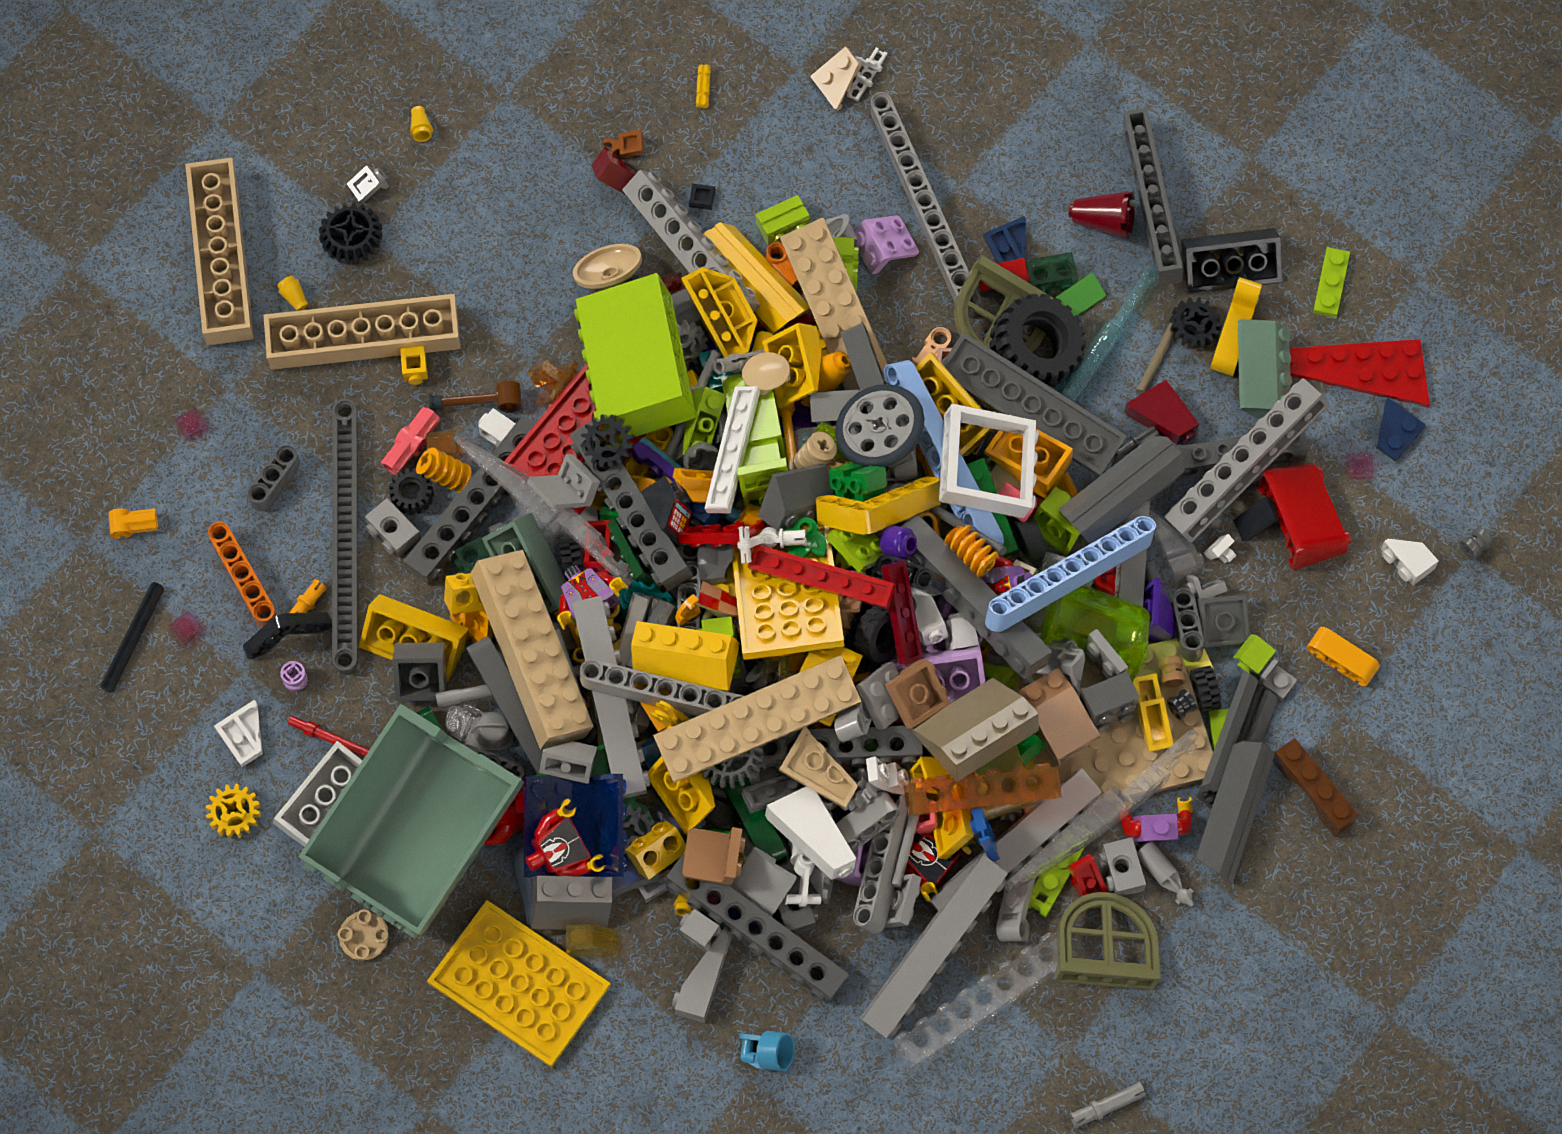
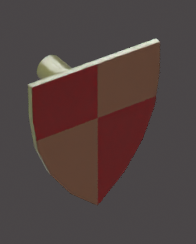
M702 581L697 605L706 610L701 620L712 619L713 616L719 618L728 616L732 618L739 617L737 598L714 585Z

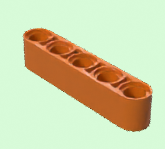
M215 522L208 529L210 541L255 622L262 628L277 616L274 606L228 525L223 522ZM220 533L226 534L223 539H215ZM230 553H237L233 559L226 558ZM240 573H249L246 578H237ZM253 592L260 593L257 598H248ZM264 612L271 613L268 618H260V615Z

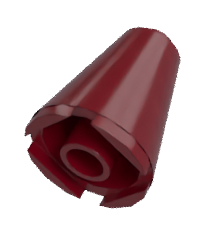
M1125 191L1075 199L1074 203L1069 205L1068 215L1069 218H1072L1073 223L1123 239H1129L1128 233H1132L1135 218V207L1131 206L1130 200H1135L1133 192Z

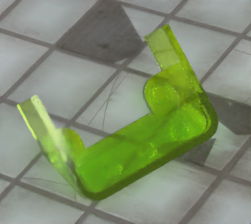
M1082 585L1049 604L1041 626L1040 639L1048 645L1050 640H1062L1066 632L1088 639L1089 634L1097 629L1128 666L1127 672L1133 682L1147 658L1150 615L1140 605Z

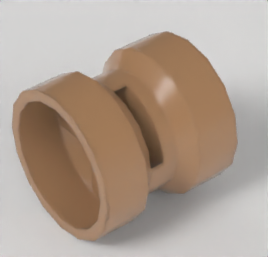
M1167 656L1158 660L1159 669L1163 674L1160 678L1163 687H1177L1186 683L1185 674L1182 672L1183 658L1181 656Z

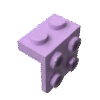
M897 215L863 220L854 231V234L857 236V241L854 244L856 247H859V254L871 275L879 273L889 260L915 257L919 253L904 222Z

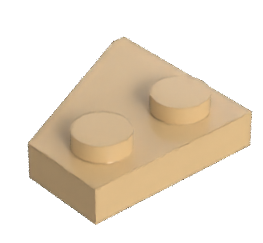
M845 46L810 77L834 109L839 111L843 106L841 102L846 92L850 91L853 79L857 76L862 65L850 49Z

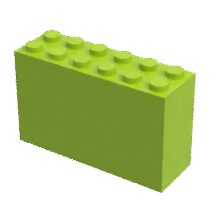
M658 273L575 299L577 309H574V314L581 326V329H578V334L585 346V349L582 350V355L589 367L586 370V376L593 390H590V397L593 404H596L595 418L600 421L601 414H606L608 420L611 414L616 415V421L624 418L623 426L631 425L632 428L628 431V434L635 435V437L697 418L672 296ZM602 425V429L604 431H607V429L612 425ZM620 434V441H623L622 434Z

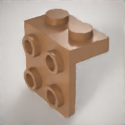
M732 827L730 833L726 834L691 828L687 835L682 876L689 879L731 886L735 877H740L742 862H738L739 852L743 853L745 838L741 837L742 829Z

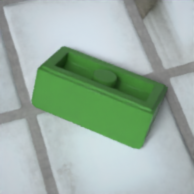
M1091 273L1056 298L1062 300L1061 303L1064 306L1068 305L1071 307L1072 314L1078 316L1104 299L1106 294L1096 276Z

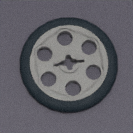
M891 384L868 387L855 394L842 408L836 422L835 436L837 445L841 453L854 464L862 465L863 467L870 465L879 467L893 465L904 459L918 444L924 430L925 417L923 407L918 398L903 387ZM889 401H897V405L894 409H885V406ZM873 405V410L870 413H862L864 406ZM908 417L909 423L906 426L899 427L897 425L901 418ZM883 422L885 427H878V429H876L874 425H880ZM854 426H862L860 433L856 435L850 434ZM897 438L898 443L892 448L886 447L889 439ZM867 442H873L874 448L868 452L863 451V446Z

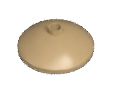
M613 244L601 247L578 261L573 269V277L579 286L591 290H605L626 282L637 272L642 263V256L637 247L629 244Z

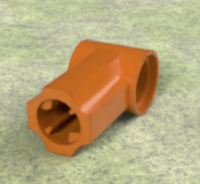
M779 242L770 244L766 250L765 259L792 287H798L800 283L783 244ZM773 254H778V255H780L782 258H781V259H773V258L771 257V255H773Z

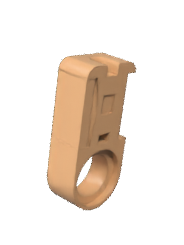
M943 327L932 330L925 340L926 346L923 347L916 358H912V363L915 367L930 352L937 357L938 348H949L951 344V333L949 330ZM941 334L947 338V341L944 344H937L934 342V337Z

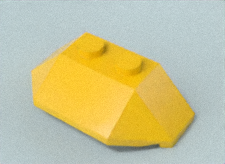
M701 267L682 277L681 280L689 299L722 357L726 358L733 353H748L757 318L736 279L705 267Z

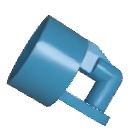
M765 1031L761 1036L740 1033L739 1039H743L740 1055L742 1062L749 1063L759 1069L782 1072L789 1069L795 1053L794 1039L791 1034L776 1031ZM754 1041H759L757 1053L753 1052Z

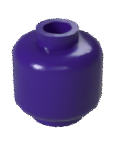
M889 526L883 531L879 539L883 554H889L900 559L909 558L917 548V538L914 532L907 527Z

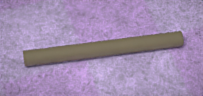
M1169 323L1136 390L1141 394L1147 391L1176 331H1170L1172 323Z

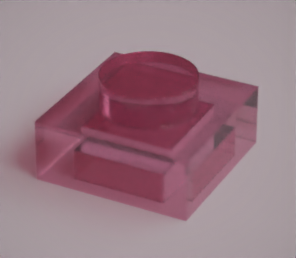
M196 408L175 418V422L186 441L208 430Z
M188 610L168 625L184 646L204 631L203 627Z

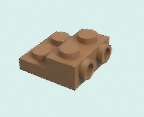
M928 659L916 661L900 671L899 676L884 684L907 729H912L950 704L947 698V690L940 684L936 676L937 671Z

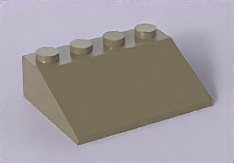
M991 678L913 727L911 731L955 781L958 782L1039 731V713L1023 696L996 679Z

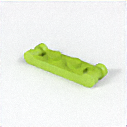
M1068 830L1064 831L1033 887L1028 909L1033 908L1040 912L1039 915L1047 917L1071 874L1068 866L1079 860L1088 843L1087 840L1082 837L1078 839L1072 836V832ZM1067 844L1075 848L1073 854L1064 850ZM1039 894L1047 898L1045 903L1037 899Z

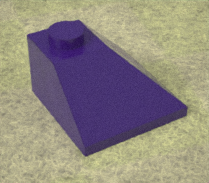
M1155 578L1144 588L1139 640L1158 643L1168 641L1174 636L1176 623L1173 622L1174 613L1160 578Z

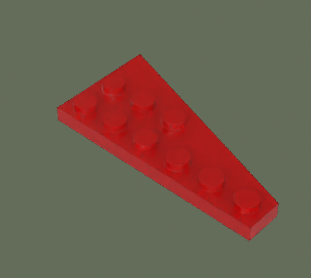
M1421 339L1289 348L1291 355V377L1324 382L1326 385H1337L1348 390L1379 397L1385 396L1405 403L1420 404V406L1427 408L1430 406Z

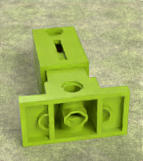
M742 374L721 378L723 391L726 394L727 413H729L735 387H749L744 382ZM773 390L766 395H759L742 467L737 468L745 507L747 504L761 507L772 475L788 471Z

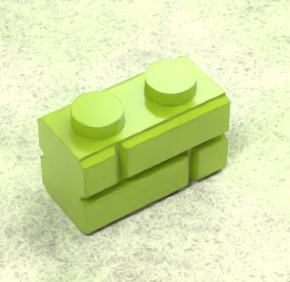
M796 195L755 214V221L766 243L770 245L774 242L782 243L781 236L809 224L810 215L803 206L800 197Z

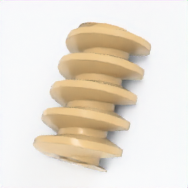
M824 432L813 433L789 462V471L822 463L827 465L836 455L837 451L833 438Z

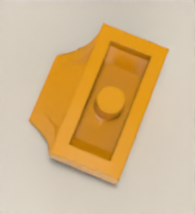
M675 468L673 478L687 492L693 502L706 503L714 471Z

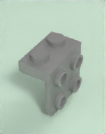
M574 454L565 455L558 475L529 477L527 483L550 508L560 509L591 506L600 481Z

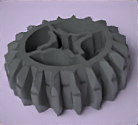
M761 747L750 750V754L743 753L729 759L728 762H722V771L714 766L704 771L703 777L704 779L711 777L710 782L712 785H715L720 780L721 788H725L726 782H730L731 789H734L735 782L739 781L741 786H744L745 777L752 781L754 778L751 772H760V768L757 765L763 764V758L760 755L764 754V750ZM746 762L741 769L731 772L735 765Z

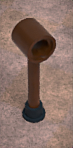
M516 381L499 382L496 385V393L452 397L432 396L431 393L429 394V407L434 411L442 410L443 407L497 402L498 410L502 412H515L521 409L520 383Z

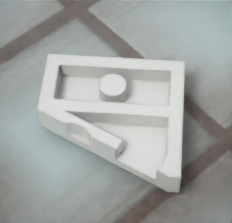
M255 700L214 725L241 767L263 754L258 705Z

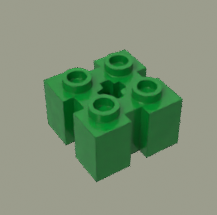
M846 463L829 469L830 488L835 490V494L838 497L864 502L883 494V488L887 487L885 467L870 465L864 468L862 465Z

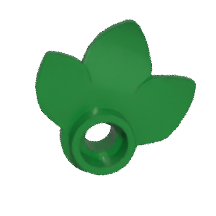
M808 517L800 518L793 527L784 530H801L802 527L809 526L805 535L806 545L784 546V548H788L789 554L803 558L809 552L816 556L824 557L827 548L826 539L818 532L817 523L813 519Z

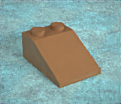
M1059 668L1017 691L1039 713V731L1036 733L1058 762L1100 738V734L1073 686Z

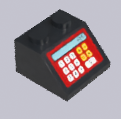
M664 476L642 490L641 494L660 529L680 547L684 544H679L678 534L690 526L694 513L690 503L693 501L687 492L682 490L676 480L672 482Z

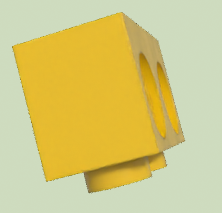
M458 573L446 576L444 601L451 614L485 610L471 573Z
M665 820L654 825L652 830L643 837L636 838L625 850L638 873L647 879H651L685 853L686 844L676 826ZM669 836L668 842L663 845L664 840ZM649 851L648 856L643 860L644 854Z

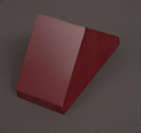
M604 147L591 165L599 181L626 195L622 189L636 175V172L607 147Z

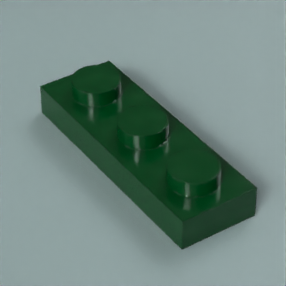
M614 518L607 524L611 531L610 537L621 550L619 555L628 564L630 576L636 582L640 581L650 586L655 581L651 576V569L647 568L639 557L642 554L639 547L635 549L629 541L628 536L631 533L628 528L623 530Z

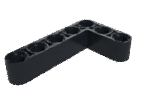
M883 554L877 559L870 577L884 580L881 566L906 560L889 554ZM906 561L911 588L932 596L940 595L944 591L946 586L944 576L923 566ZM861 603L860 611L857 612L856 618L852 620L851 628L848 630L843 647L856 652L854 636L857 625L866 611L870 610L874 605ZM884 625L878 632L876 644L882 636ZM862 657L855 674L865 673L870 667L871 660Z

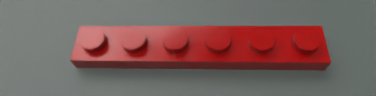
M760 545L754 546L751 555L752 562L747 567L755 572L885 609H889L896 588L894 583Z

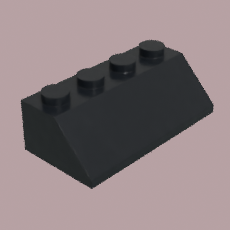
M1275 228L1181 239L1182 262L1188 293L1235 288L1239 277L1260 284L1282 282L1281 242Z

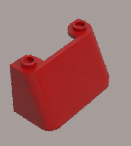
M1315 463L1269 468L1262 471L1257 482L1261 496L1266 494L1265 497H1272L1280 517L1278 523L1286 539V550L1289 549L1292 558L1288 559L1292 571L1345 554L1349 548L1348 544H1351L1349 532L1343 529L1324 485L1323 471Z

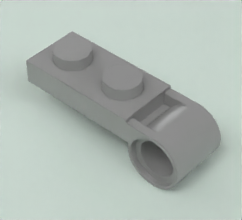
M1032 868L1019 869L1014 874L1009 872L996 927L997 937L1001 942L1026 941L1029 937V924L1026 920V915L1036 878V872Z

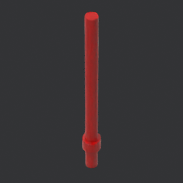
M290 716L288 719V725L302 730L304 735L311 738H320L333 745L338 741L352 753L365 758L370 750L320 728L319 724L312 721L306 722L294 716Z

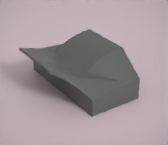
M710 544L698 546L697 566L701 583L704 581L712 585L727 582L728 565L733 560L732 544H725L720 547H711Z

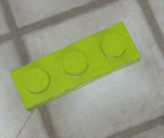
M1330 247L1326 248L1313 313L1337 317L1350 255L1349 251Z

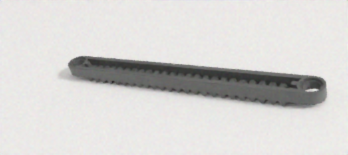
M340 399L334 404L332 409V661L337 672L347 675L353 673L358 667L359 645L358 412L353 401ZM343 407H349L352 412L348 417H341L338 414L339 410ZM342 656H350L352 663L349 666L342 667L339 665L338 662Z

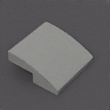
M754 847L741 867L740 877H735L730 887L772 917L796 881L797 876L776 865L775 858Z

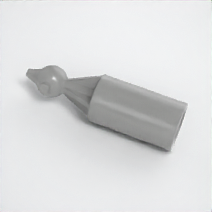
M1153 841L1144 845L1137 852L1139 861L1160 886L1177 893V900L1175 901L1178 905L1182 903L1192 907L1194 905L1192 901V893L1194 891L1191 888H1182L1177 869Z

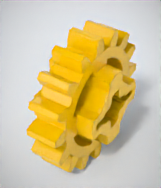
M228 784L225 785L224 792L216 789L218 796H210L209 799L213 804L206 805L207 811L210 812L206 815L208 821H212L210 823L212 830L217 829L219 836L226 832L228 839L232 838L233 833H236L238 838H241L242 831L250 834L249 826L257 827L258 825L254 818L261 817L260 811L256 810L261 805L259 801H255L257 799L255 793L249 794L250 790L248 787L243 788L241 791L239 784H235L234 789H230ZM246 802L249 803V813H247L246 810H244ZM236 808L238 810L237 813L231 812V814L228 811V809L235 810ZM218 809L223 813L220 821L217 817Z

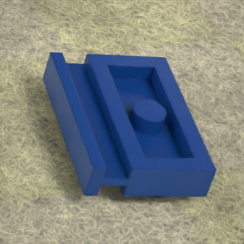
M982 808L972 809L973 819L970 820V825L979 845H982L991 861L1000 860L992 827Z

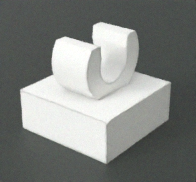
M1229 534L1219 537L1204 552L1205 556L1210 560L1219 558L1224 563L1230 562L1236 556L1229 548L1234 540Z

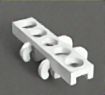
M876 47L870 58L864 60L862 57H856L864 69L855 76L856 80L847 93V97L858 102L866 88L872 87L873 82L871 80L876 72L882 71L883 67L881 64L885 60L887 52L883 53ZM876 54L882 55L879 61L874 59ZM870 72L872 76L867 79L863 76V73ZM861 83L863 84V87L859 88L857 84ZM853 90L859 91L856 97L852 96Z

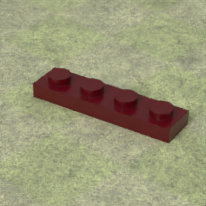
M897 561L881 566L884 581L896 585L889 606L899 665H907L924 659L906 561Z

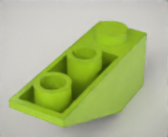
M708 387L694 388L692 396L697 418L686 421L682 456L696 443L707 442L712 444L726 394Z

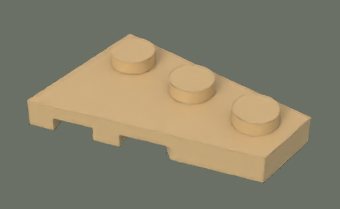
M806 727L802 729L779 769L780 772L844 809L858 787L855 781L828 754L823 745L812 736Z

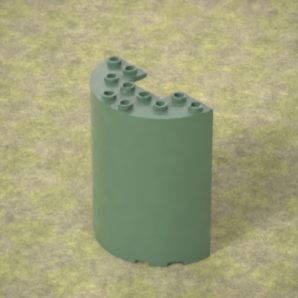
M400 704L298 857L305 861L303 865L314 874L319 870L325 874L323 878L325 881L343 893L348 889L353 893L352 899L414 939L417 936L423 937L524 785V781L482 754H477L447 735L436 725Z

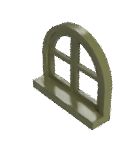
M982 255L974 262L956 298L954 319L957 331L960 336L964 332L990 349L989 342L992 340L990 332L994 327L993 323L997 317L1013 301L1022 296L1027 297L1029 294L1036 293L1039 297L1041 294L1046 293ZM979 281L1006 296L996 316L970 301ZM968 308L993 322L983 342L975 335L970 326ZM1035 326L1030 337L1022 333V338L1025 341L1026 347L1033 352L1040 345L1046 333Z
M1097 892L1078 898L1066 909L1057 930L1058 966L1054 972L1055 982L1154 990L1160 981L1158 936L1154 924L1140 906L1118 894ZM1101 907L1102 930L1072 927L1075 919L1081 913L1091 908ZM1111 908L1129 916L1136 923L1141 934L1112 931ZM1071 934L1102 937L1104 961L1072 958ZM1113 938L1143 940L1145 964L1114 962Z

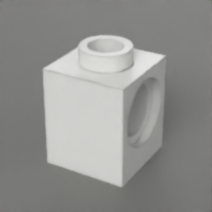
M493 408L488 414L485 413L481 417L478 428L481 436L498 447L516 423Z
M960 613L949 615V620L944 621L949 635L948 638L944 639L946 651L979 645L976 629Z

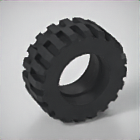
M1034 293L1029 294L1027 297L1022 296L997 317L993 323L994 327L990 332V338H992L989 342L990 349L1044 384L1053 387L1070 375L1079 366V362L1082 361L1084 356L1083 350L1086 348V340L1082 339L1085 331L1083 327L1079 326V317L1072 314L1071 307L1062 305V300L1056 297L1052 300L1050 295L1041 294L1038 297V294ZM1022 325L1036 326L1048 335L1053 345L1052 359L1038 357L1026 347L1022 338Z

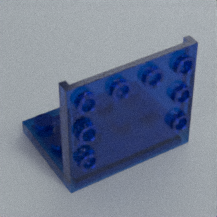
M623 774L592 775L588 784L555 776H524V877L558 876L555 872H547L543 865L532 871L528 867L525 858L536 852L531 841L535 838L534 832L541 818L554 809L560 808L566 799L571 800L565 806L566 810L571 811L576 807L574 815L569 818L591 856L588 860L591 861L596 855H602L603 857L596 859L595 863L598 867L606 865L599 872L592 870L589 873L576 877H624L623 872L626 871L627 860L623 856V846L626 845L627 835L626 831L623 830V820L626 819L627 810L626 806L623 805V794L626 793L627 785L626 780L623 779Z

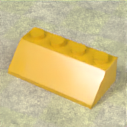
M932 352L916 366L943 421L944 414L951 404L982 410ZM960 422L959 451L962 457L968 456L987 438L992 428Z
M379 594L368 606L359 648L392 660L395 643H445L447 681L449 682L465 648L470 628Z
M636 621L631 643L632 667L635 670L729 692L740 643L732 635Z

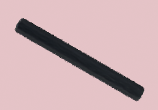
M156 582L150 584L100 684L102 690L109 693L114 691L164 591L161 584Z

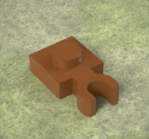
M641 129L619 133V140L611 138L603 140L604 146H612L610 151L615 155L620 153L622 159L645 154Z

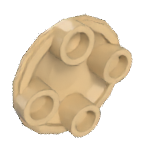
M771 352L760 353L751 357L745 363L742 369V378L746 385L749 387L758 386L760 394L766 395L771 390L780 387L784 382L790 380V366L787 360L779 354Z
M365 909L355 912L346 918L338 930L340 946L353 959L361 961L373 959L381 954L387 946L389 938L388 926L383 918L374 912Z

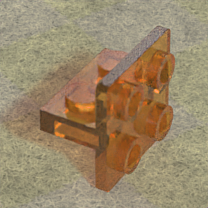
M544 360L531 366L526 373L531 377L530 381L537 387L544 388L534 401V404L539 406L544 403L548 404L551 400L555 401L563 392V389H561L563 384L570 382L576 375L577 371L575 368L579 363L572 361L557 369L549 361Z

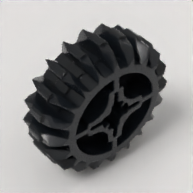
M354 202L351 204V207H347L345 203H343V208L341 209L334 206V213L327 211V219H322V226L319 227V240L323 244V250L328 252L330 258L336 256V261L339 263L343 258H345V262L348 265L351 259H354L355 263L358 264L359 257L367 261V253L375 255V248H380L379 240L383 238L381 232L383 228L379 222V217L374 215L371 208L366 210L363 204L358 208ZM356 220L365 223L369 228H364V226L358 225L356 223ZM332 237L344 241L345 246L335 242Z

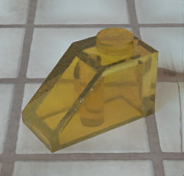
M592 924L566 925L567 954L571 957L619 956L618 930Z

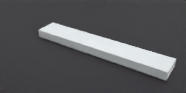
M758 386L735 387L705 505L707 513H731L739 480L737 468L742 467L760 395Z

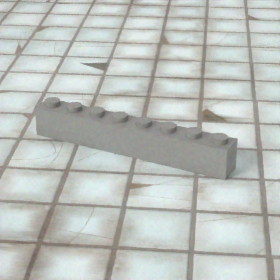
M597 596L572 602L585 661L597 660L621 665L619 650L614 651L612 641L616 640L614 627H608L606 617L611 616L608 601L602 602V597ZM594 671L588 672L589 678H594L598 675ZM614 677L610 679V682L619 684L622 680L621 678ZM592 690L617 800L646 794V786L651 785L648 772H642L640 762L645 760L642 747L636 748L634 738L639 737L636 722H630L629 713H633L631 700Z
M1077 769L995 840L1000 860L994 861V863L1007 873L1011 872V874H1014L1024 865L1021 862L1028 855L1031 858L1042 850L1040 845L1047 839L1052 841L1061 833L1059 828L1066 822L1070 825L1080 817L1078 812L1085 806L1087 809L1093 806L1099 800L1097 796L1102 791L1083 769ZM984 850L979 854L985 855L988 858ZM979 855L937 890L938 894L933 893L930 896L931 900L929 903L937 912Z
M979 855L859 1019L884 1038H887L889 1035L894 1036L901 1026L899 1023L900 1019L904 1014L908 1016L915 1008L916 1003L914 1000L919 994L924 995L932 983L929 981L934 973L938 975L946 966L945 958L950 952L954 954L960 947L962 942L959 939L965 932L969 933L977 923L975 920L976 916L980 911L984 913L991 905L992 900H990V897L995 891L1000 892L1007 882L1005 877L1008 873L985 855Z

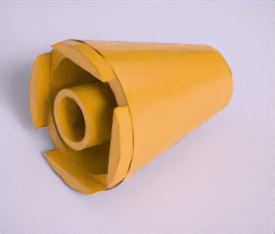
M837 351L821 356L818 391L814 393L832 392L838 388L852 369L847 354ZM810 395L802 398L803 401L800 403L811 408Z

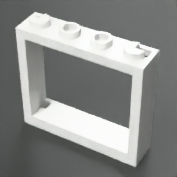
M951 404L944 414L939 502L1024 518L1035 505L1033 488L1036 484L1037 476L1034 474V466L1038 457L1037 452H1035V444L1039 435L1036 430V420ZM960 422L1023 435L1020 499L957 486Z

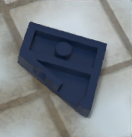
M1025 216L983 233V238L997 264L1025 258L1026 263Z
M1387 398L1376 448L1396 462L1425 428V424L1390 398Z

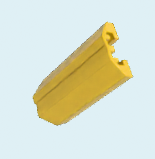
M719 222L714 228L703 233L704 236L714 242L715 250L727 258L729 267L741 275L743 284L755 292V298L760 303V306L753 313L769 333L775 334L789 321L796 317L799 318L810 310L809 304L735 226Z

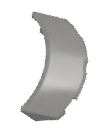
M1036 634L1052 653L1046 666L1034 674L1046 675L1059 668L1074 690L1079 691L1085 663L1083 649H1079L1076 642L1061 635ZM994 648L987 655L989 663L1011 667Z

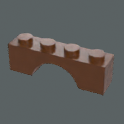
M1296 738L1275 752L1274 764L1288 780L1296 783L1307 794L1314 804L1320 820L1334 837H1337L1355 823L1358 817L1357 812Z

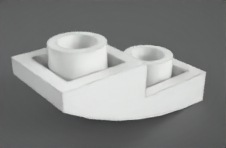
M875 756L866 759L869 783L888 792L901 795L908 794L907 784H909V776L905 769L895 762L886 765Z

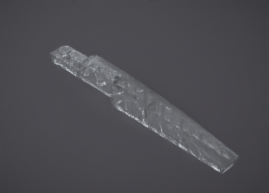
M457 435L453 438L464 453L526 510L532 513L551 533L555 535L563 529L614 577L622 578L627 586L633 582L628 574L631 571L630 568L622 560L617 563L612 558L614 554L606 547L607 542L603 536L571 508H550L527 483L528 476L475 444Z
M1191 728L1123 791H1120L1113 785L1005 884L1004 891L1009 893L1055 867L1093 842L1138 808L1168 781L1171 775L1169 771L1180 762L1178 758L1184 753L1189 755L1197 747L1195 742L1199 734Z

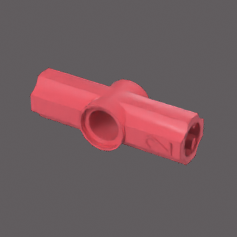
M423 407L410 425L400 430L396 436L394 446L382 460L381 465L393 475L398 476L397 472L400 470L402 472L412 457H417L420 454L418 451L425 447L427 438L440 422V417L431 409Z

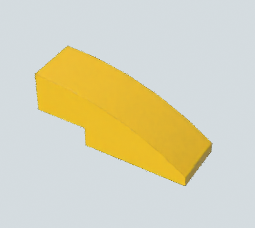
M1157 673L1131 678L1140 696L1136 712L1148 751L1174 747Z

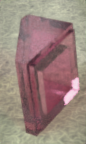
M1371 452L1346 453L1349 479L1373 478V454Z

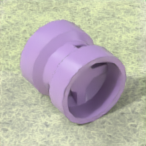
M289 661L283 665L280 673L285 687L294 692L304 689L307 685L308 677L303 665L297 661Z

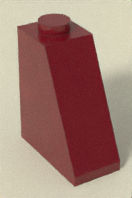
M1167 380L1162 381L1126 403L1125 413L1128 417L1147 428L1154 426L1159 435L1168 437L1176 445L1183 441L1188 443L1197 435L1199 423Z

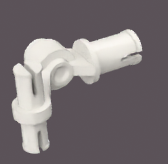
M748 526L738 528L740 541L737 542V545L741 551V563L746 561L747 563L752 562L750 548L758 544L772 548L776 543H780V547L784 548V546L790 545L804 546L807 542L805 529L783 531V529H780L778 533L776 529L767 527L762 530L760 535L750 538Z
M788 839L792 855L790 861L794 865L795 872L801 878L799 894H786L784 897L785 905L799 904L800 907H806L807 904L820 905V894H808L809 875H811L815 864Z

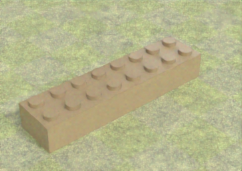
M233 158L185 164L202 333L208 346L254 339L237 172Z
M455 294L264 315L266 355L271 370L401 356L400 348L424 345L426 353L461 349Z
M519 550L478 560L471 571V576L540 750L586 738L593 728V723L524 551Z

